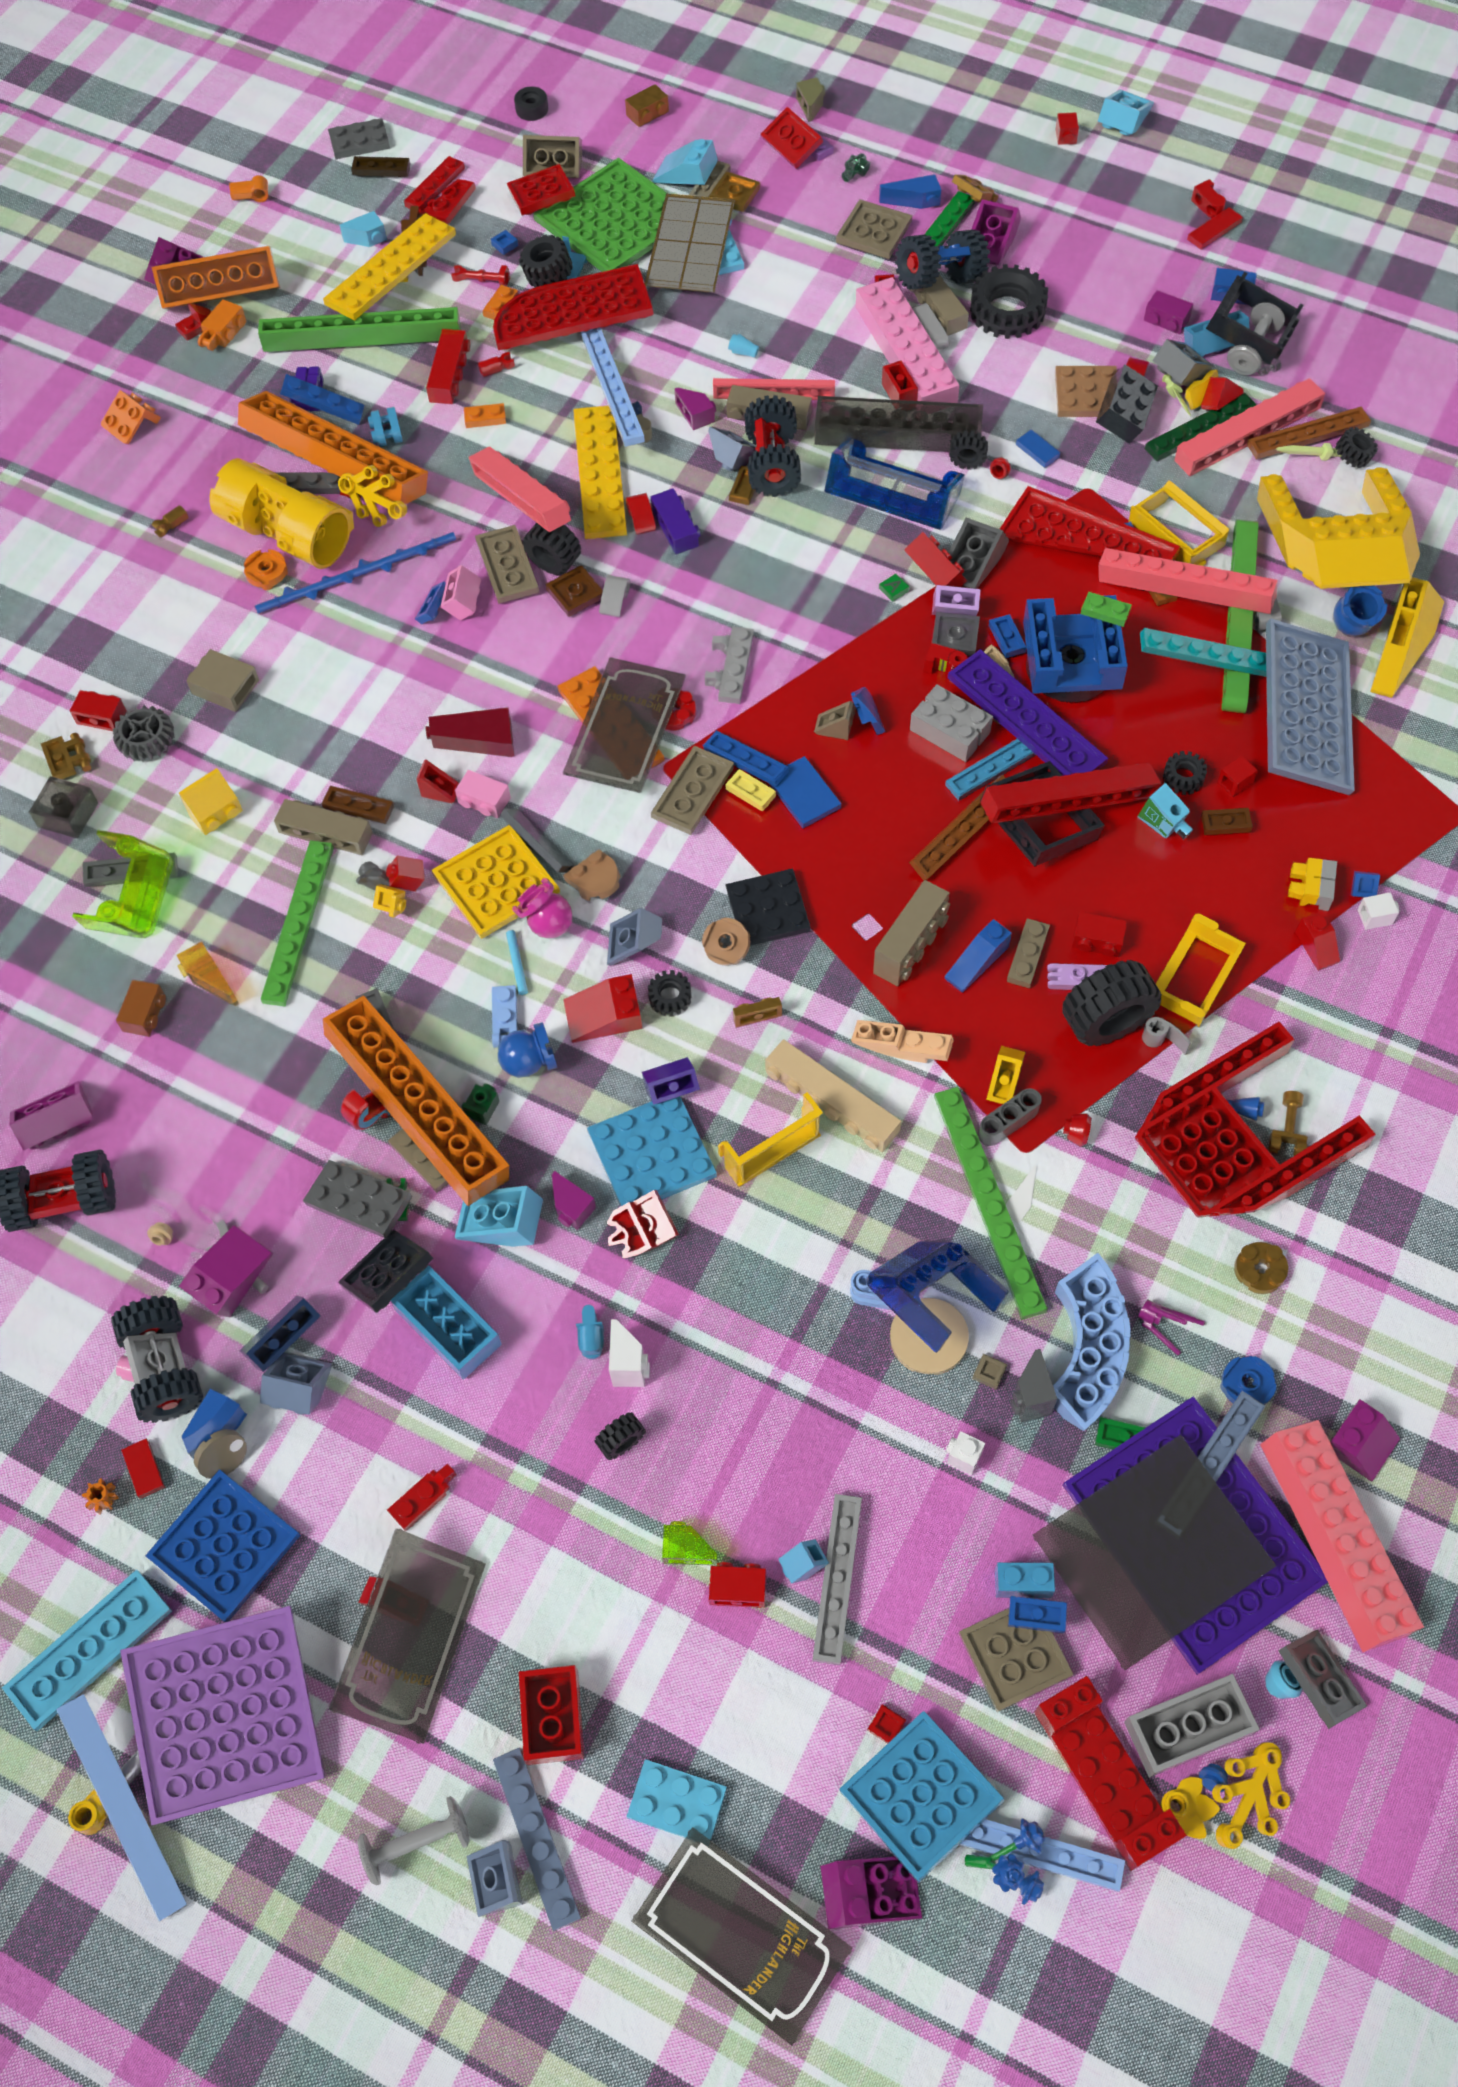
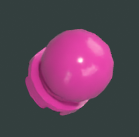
M543 878L541 880L543 884L538 887L533 884L517 899L520 902L519 906H513L512 910L519 918L527 916L528 926L539 937L547 939L557 938L566 933L572 923V909L567 899L560 894L552 893L554 889L553 884L547 878Z

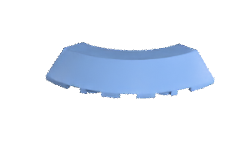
M1099 1253L1060 1280L1055 1290V1294L1061 1300L1070 1318L1073 1331V1353L1068 1368L1059 1380L1053 1384L1057 1396L1054 1408L1063 1419L1082 1431L1091 1426L1111 1403L1122 1382L1129 1359L1130 1322L1125 1307V1299L1118 1288L1115 1276Z

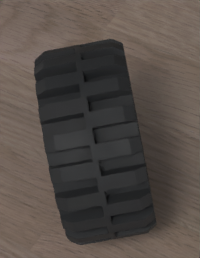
M1133 960L1119 961L1114 965H1107L1101 970L1098 969L1091 976L1081 980L1080 984L1075 985L1072 988V992L1068 993L1063 1001L1062 1013L1081 1043L1088 1046H1101L1103 1043L1108 1044L1113 1040H1119L1124 1035L1132 1033L1137 1027L1145 1024L1146 1020L1151 1018L1155 1011L1159 1009L1161 992L1143 964Z

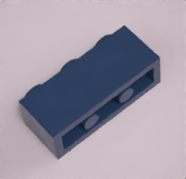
M296 1295L239 1351L256 1369L264 1372L321 1315L304 1297Z

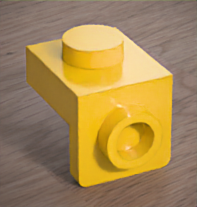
M383 884L377 885L373 908L389 912V917L394 918L398 916L406 907V899H404L406 891Z

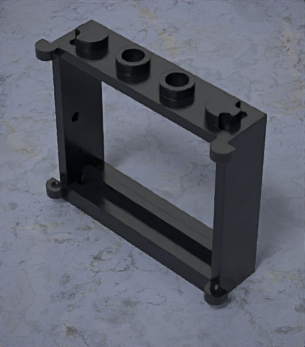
M1244 271L1242 276L1237 275L1206 329L1235 346L1240 344L1250 346L1254 350L1256 349L1262 359L1261 361L1270 365L1274 358L1278 360L1283 352L1284 347L1300 321L1297 316L1304 305L1300 303L1298 308H1295L1246 280L1245 277L1248 273ZM1237 299L1252 308L1260 303H1271L1281 309L1285 317L1284 326L1286 328L1277 344L1228 317Z

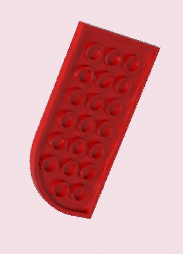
M634 264L542 285L522 292L509 300L499 310L494 319L493 331L498 351L508 350L512 347L529 345L538 341H547L551 338L568 336L577 332H587L590 329L626 323L638 318L643 319L654 315L639 266Z

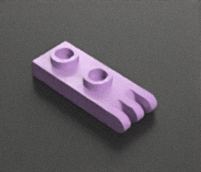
M1049 964L1047 966L1048 972H1050L1048 973V980H1050L1048 988L1072 990L1085 977L1091 976L1093 972L1098 969L1101 970L1107 965Z

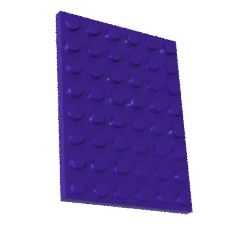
M1192 1396L1065 1481L1062 1485L1193 1671L1198 1675L1324 1586L1328 1581L1319 1563L1236 1452L1179 1539H1176V1537L1155 1524V1521L1217 1429L1195 1397Z

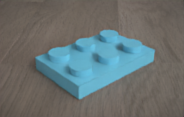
M645 1759L626 1817L627 1819L710 1846L727 1787Z

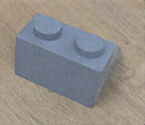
M283 1353L262 1375L260 1403L275 1409L282 1408L294 1411L297 1414L310 1415L320 1403L332 1363Z

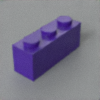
M674 488L650 496L652 512L675 555L699 547L698 538L701 537L700 530L697 525L693 524L690 511L685 510L682 496H678Z

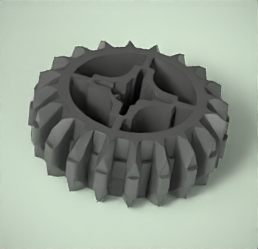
M145 705L142 709H138L135 706L134 711L130 712L127 710V715H120V721L115 722L116 728L112 729L113 741L118 751L123 753L126 758L131 757L134 762L138 758L144 762L146 758L152 760L155 755L161 757V752H168L167 746L172 745V739L175 738L174 726L169 716L164 714L161 709L157 710L154 706H151L149 709Z

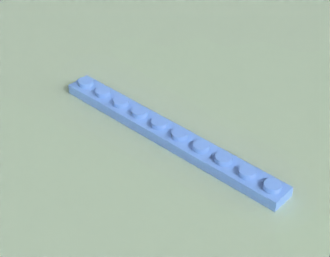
M601 327L590 329L587 332H580L624 446L645 442L643 431Z

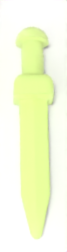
M1167 373L1162 378V382H1165L1167 385L1166 390L1173 398L1177 397L1183 409L1191 417L1189 409L1180 395L1183 392L1182 388L1171 381L1172 377Z
M1324 443L1322 447L1291 445L1276 448L1277 451L1288 454L1316 455L1323 461L1329 460L1331 456H1342L1337 454L1338 450L1333 448L1330 443Z

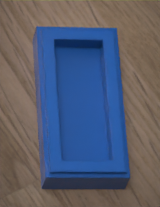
M1033 430L1028 431L1016 440V446L1044 468L1060 458V452Z

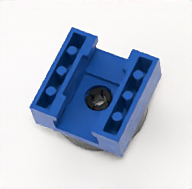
M1116 595L1105 596L1117 600ZM1054 598L1027 599L1023 625L1027 648L1026 671L1031 681L1032 693H1043L1060 702H1081L1092 699L1105 690L1123 688L1128 666L1121 626L1082 614L1056 615Z

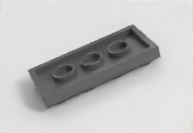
M329 1160L303 1199V1202L311 1208L387 1239L413 1196L406 1190Z

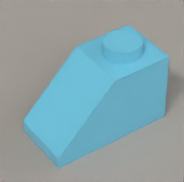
M375 211L339 224L344 243L371 247L387 240L384 224Z

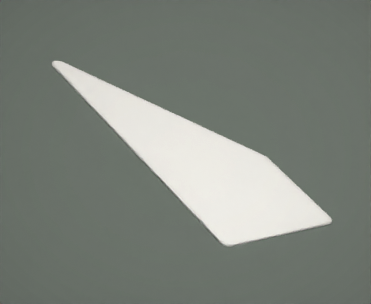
M1037 1166L1033 1167L1005 1204L1010 1217L1020 1223L1031 1208Z

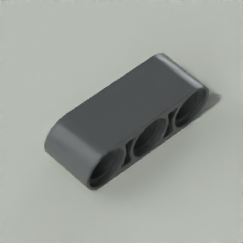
M1032 1088L1025 1089L984 1117L978 1133L980 1142L987 1146L996 1145L1038 1114L1040 1108V1093ZM1029 1101L1032 1102L1034 1105L1027 1106L1026 1104H1024V1102ZM1005 1115H1012L1015 1119L1009 1120ZM991 1128L994 1129L996 1132L988 1133L987 1131H985V1129Z

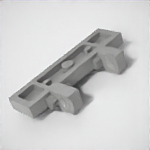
M732 626L731 635L713 636L712 651L716 649L721 650L726 655L724 670H720V673L718 671L708 672L706 670L705 686H713L719 690L718 702L740 704L754 629Z

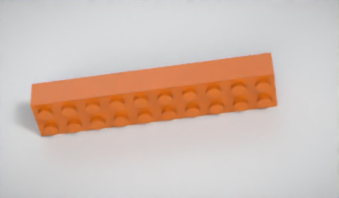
M268 391L239 402L238 426L262 437L266 441L278 445L282 449L294 453L297 457L304 458L311 464L317 465L329 473L339 477L346 473H351L355 476L362 472L366 466L373 465L377 468V477L365 479L359 483L360 485L367 487L379 480L382 475L391 474L394 477V485L382 488L376 493L393 502L402 501L405 504L426 494L428 471Z
M364 995L323 1018L325 1037L467 1206H470L509 1181L510 1165Z

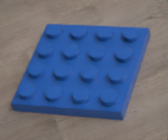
M219 1469L148 1551L145 1557L222 1621L229 1622L301 1535Z

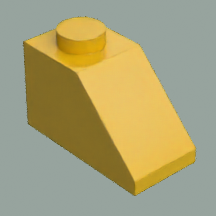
M1001 1046L986 1100L1004 1104L1013 1098L1025 1052Z

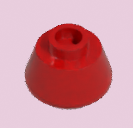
M1087 1113L1072 1115L1071 1120H1065L1063 1133L1067 1134V1139L1077 1146L1086 1145L1092 1118Z

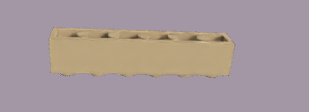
M783 1039L765 1059V1070L772 1079L783 1082L787 1089L794 1094L798 1093L803 1096V1094L808 1092L830 1120H837L844 1125V1128L850 1134H857L864 1139V1142L870 1148L878 1149L883 1153L900 1132L901 1120Z

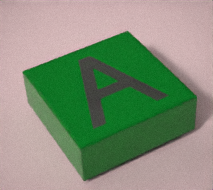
M895 573L881 582L879 589L893 602L909 592V585Z

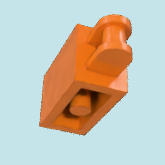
M222 299L202 322L201 328L203 333L198 338V345L200 347L206 346L210 351H213L218 345L226 347L247 322L242 306Z

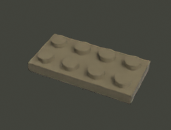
M516 525L475 535L476 543L498 604L539 593L538 584Z
M694 746L651 811V818L692 835L734 769V762Z

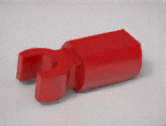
M505 352L501 357L496 356L478 362V367L482 377L498 373L504 368L511 369L515 367L514 359H511L510 352Z

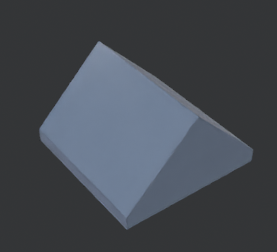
M507 1840L499 1841L467 1856L478 1917L523 1905L512 1846Z

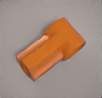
M261 175L254 176L251 181L229 183L232 200L253 199L256 202H265L268 199V180Z

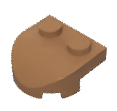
M599 849L563 875L565 881L579 891L581 898L590 901V897L599 896L601 899L612 895L619 888V879L621 878L615 861Z

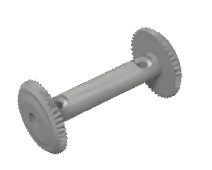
M1260 303L1251 311V321L1255 325L1254 332L1263 337L1266 332L1275 333L1284 326V314L1274 304ZM1239 344V346L1231 348L1227 354L1228 364L1239 374L1252 375L1258 372L1262 366V359L1259 353L1250 346Z
M451 1796L446 1798L450 1815L445 1821H435L386 1842L379 1849H372L366 1834L363 1833L359 1836L357 1843L360 1859L372 1884L376 1886L381 1884L378 1865L382 1861H391L440 1840L447 1833H457L462 1847H468L470 1842L468 1827L463 1812L455 1798Z

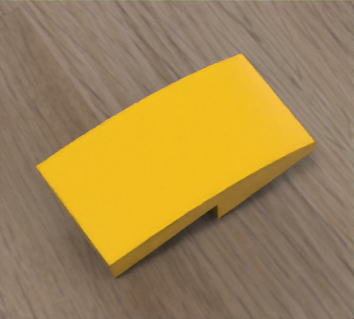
M1209 370L1202 380L1193 381L1188 387L1185 398L1190 410L1201 406L1210 377H1219L1217 370Z

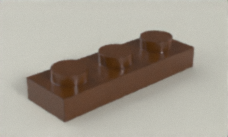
M331 785L321 803L324 809L335 812L340 811L347 815L362 817L366 820L387 824L394 808L393 801Z

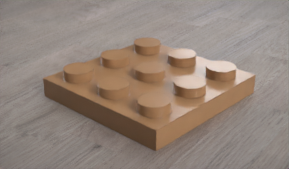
M1055 366L1057 417H1098L1109 382L1117 373V366Z

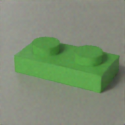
M1088 592L1081 609V614L1124 627L1132 605Z

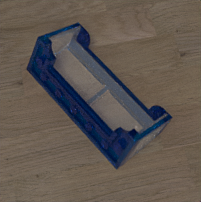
M849 437L832 452L824 492L941 530L960 496L965 474L949 471L943 476L942 481L866 457L865 445L861 441Z

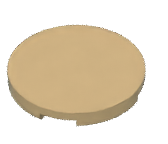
M921 1298L903 1306L895 1315L890 1330L891 1348L898 1361L907 1369L923 1374L939 1375L953 1369L964 1357L969 1341L968 1327L961 1313L951 1304L935 1298Z

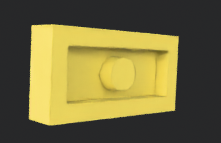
M740 769L726 783V790L760 811H763L776 797L775 790Z

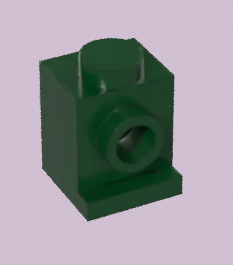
M486 1083L482 1086L475 1084L466 1102H463L461 1107L471 1120L487 1125L500 1100L493 1086Z

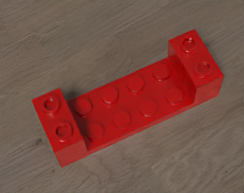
M1085 1676L1039 1704L1034 1713L1122 1859L1125 1860L1127 1867L1132 1871L1187 1835L1171 1809L1163 1812L1101 1712L1099 1706L1103 1700L1088 1676Z

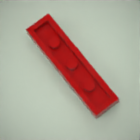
M448 156L404 200L405 207L410 209L411 206H418L421 210L427 207V202L435 199L465 169L464 162Z

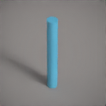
M509 930L506 932L518 993L519 995H525L528 993L517 938L515 931Z

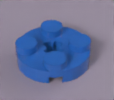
M1256 1356L1237 1357L1231 1360L1225 1367L1221 1377L1220 1388L1231 1403H1234L1241 1391H1244L1263 1405H1266L1276 1391L1275 1374L1268 1363ZM1242 1378H1253L1254 1381L1252 1384L1255 1387H1245Z

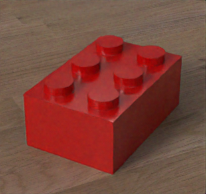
M576 1666L519 1671L524 1762L527 1765L584 1759L579 1674Z

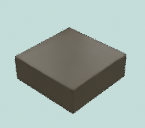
M983 1353L972 1379L997 1390L1007 1364Z

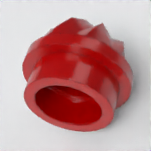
M999 457L991 462L990 472L993 477L1001 479L1009 475L1011 466L1008 459Z

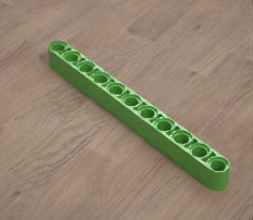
M1236 519L1233 531L1231 571L1249 575L1256 574L1258 521ZM1228 606L1226 645L1251 650L1253 611ZM1224 668L1222 711L1246 712L1249 694V673Z

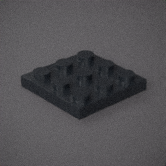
M793 868L725 884L734 919L742 923L750 933V946L811 932Z
M393 1229L387 1239L381 1240L338 1283L344 1290L377 1314L389 1304L390 1300L398 1292L404 1290L418 1273L424 1271L434 1258L428 1251Z

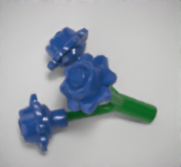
M1022 1818L1020 1835L1014 1838L1012 1844L989 1857L967 1854L965 1856V1866L991 1869L995 1874L993 1878L994 1884L1000 1885L1004 1892H1008L1009 1889L1015 1891L1020 1888L1022 1904L1025 1905L1029 1900L1037 1902L1041 1897L1044 1882L1039 1879V1871L1037 1870L1032 1875L1030 1874L1025 1877L1024 1872H1022L1024 1863L1018 1861L1016 1856L1010 1852L1016 1848L1021 1850L1027 1846L1040 1854L1042 1853L1041 1844L1046 1838L1043 1836L1044 1832L1037 1822L1029 1823Z

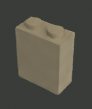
M210 649L201 658L195 670L189 674L186 682L193 695L236 712L256 686L259 678L254 666Z

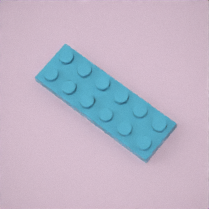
M135 1570L6 1683L2 1689L35 1731H39L58 1714L57 1708L75 1699L120 1659V1650L133 1647L166 1618L172 1610L141 1572Z

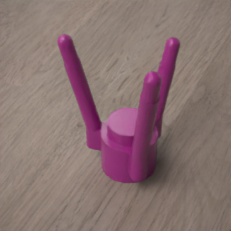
M1149 1299L1146 1300L1138 1315V1318L1144 1320L1141 1326L1149 1329L1176 1355H1180V1350L1158 1331L1153 1324L1159 1325L1163 1317H1166L1184 1325L1187 1324V1321L1201 1326L1205 1325L1203 1320L1169 1309Z

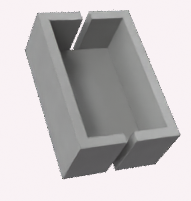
M936 684L925 697V702L922 701L911 714L910 730L966 762L976 751L977 745L980 746L990 734L993 716Z

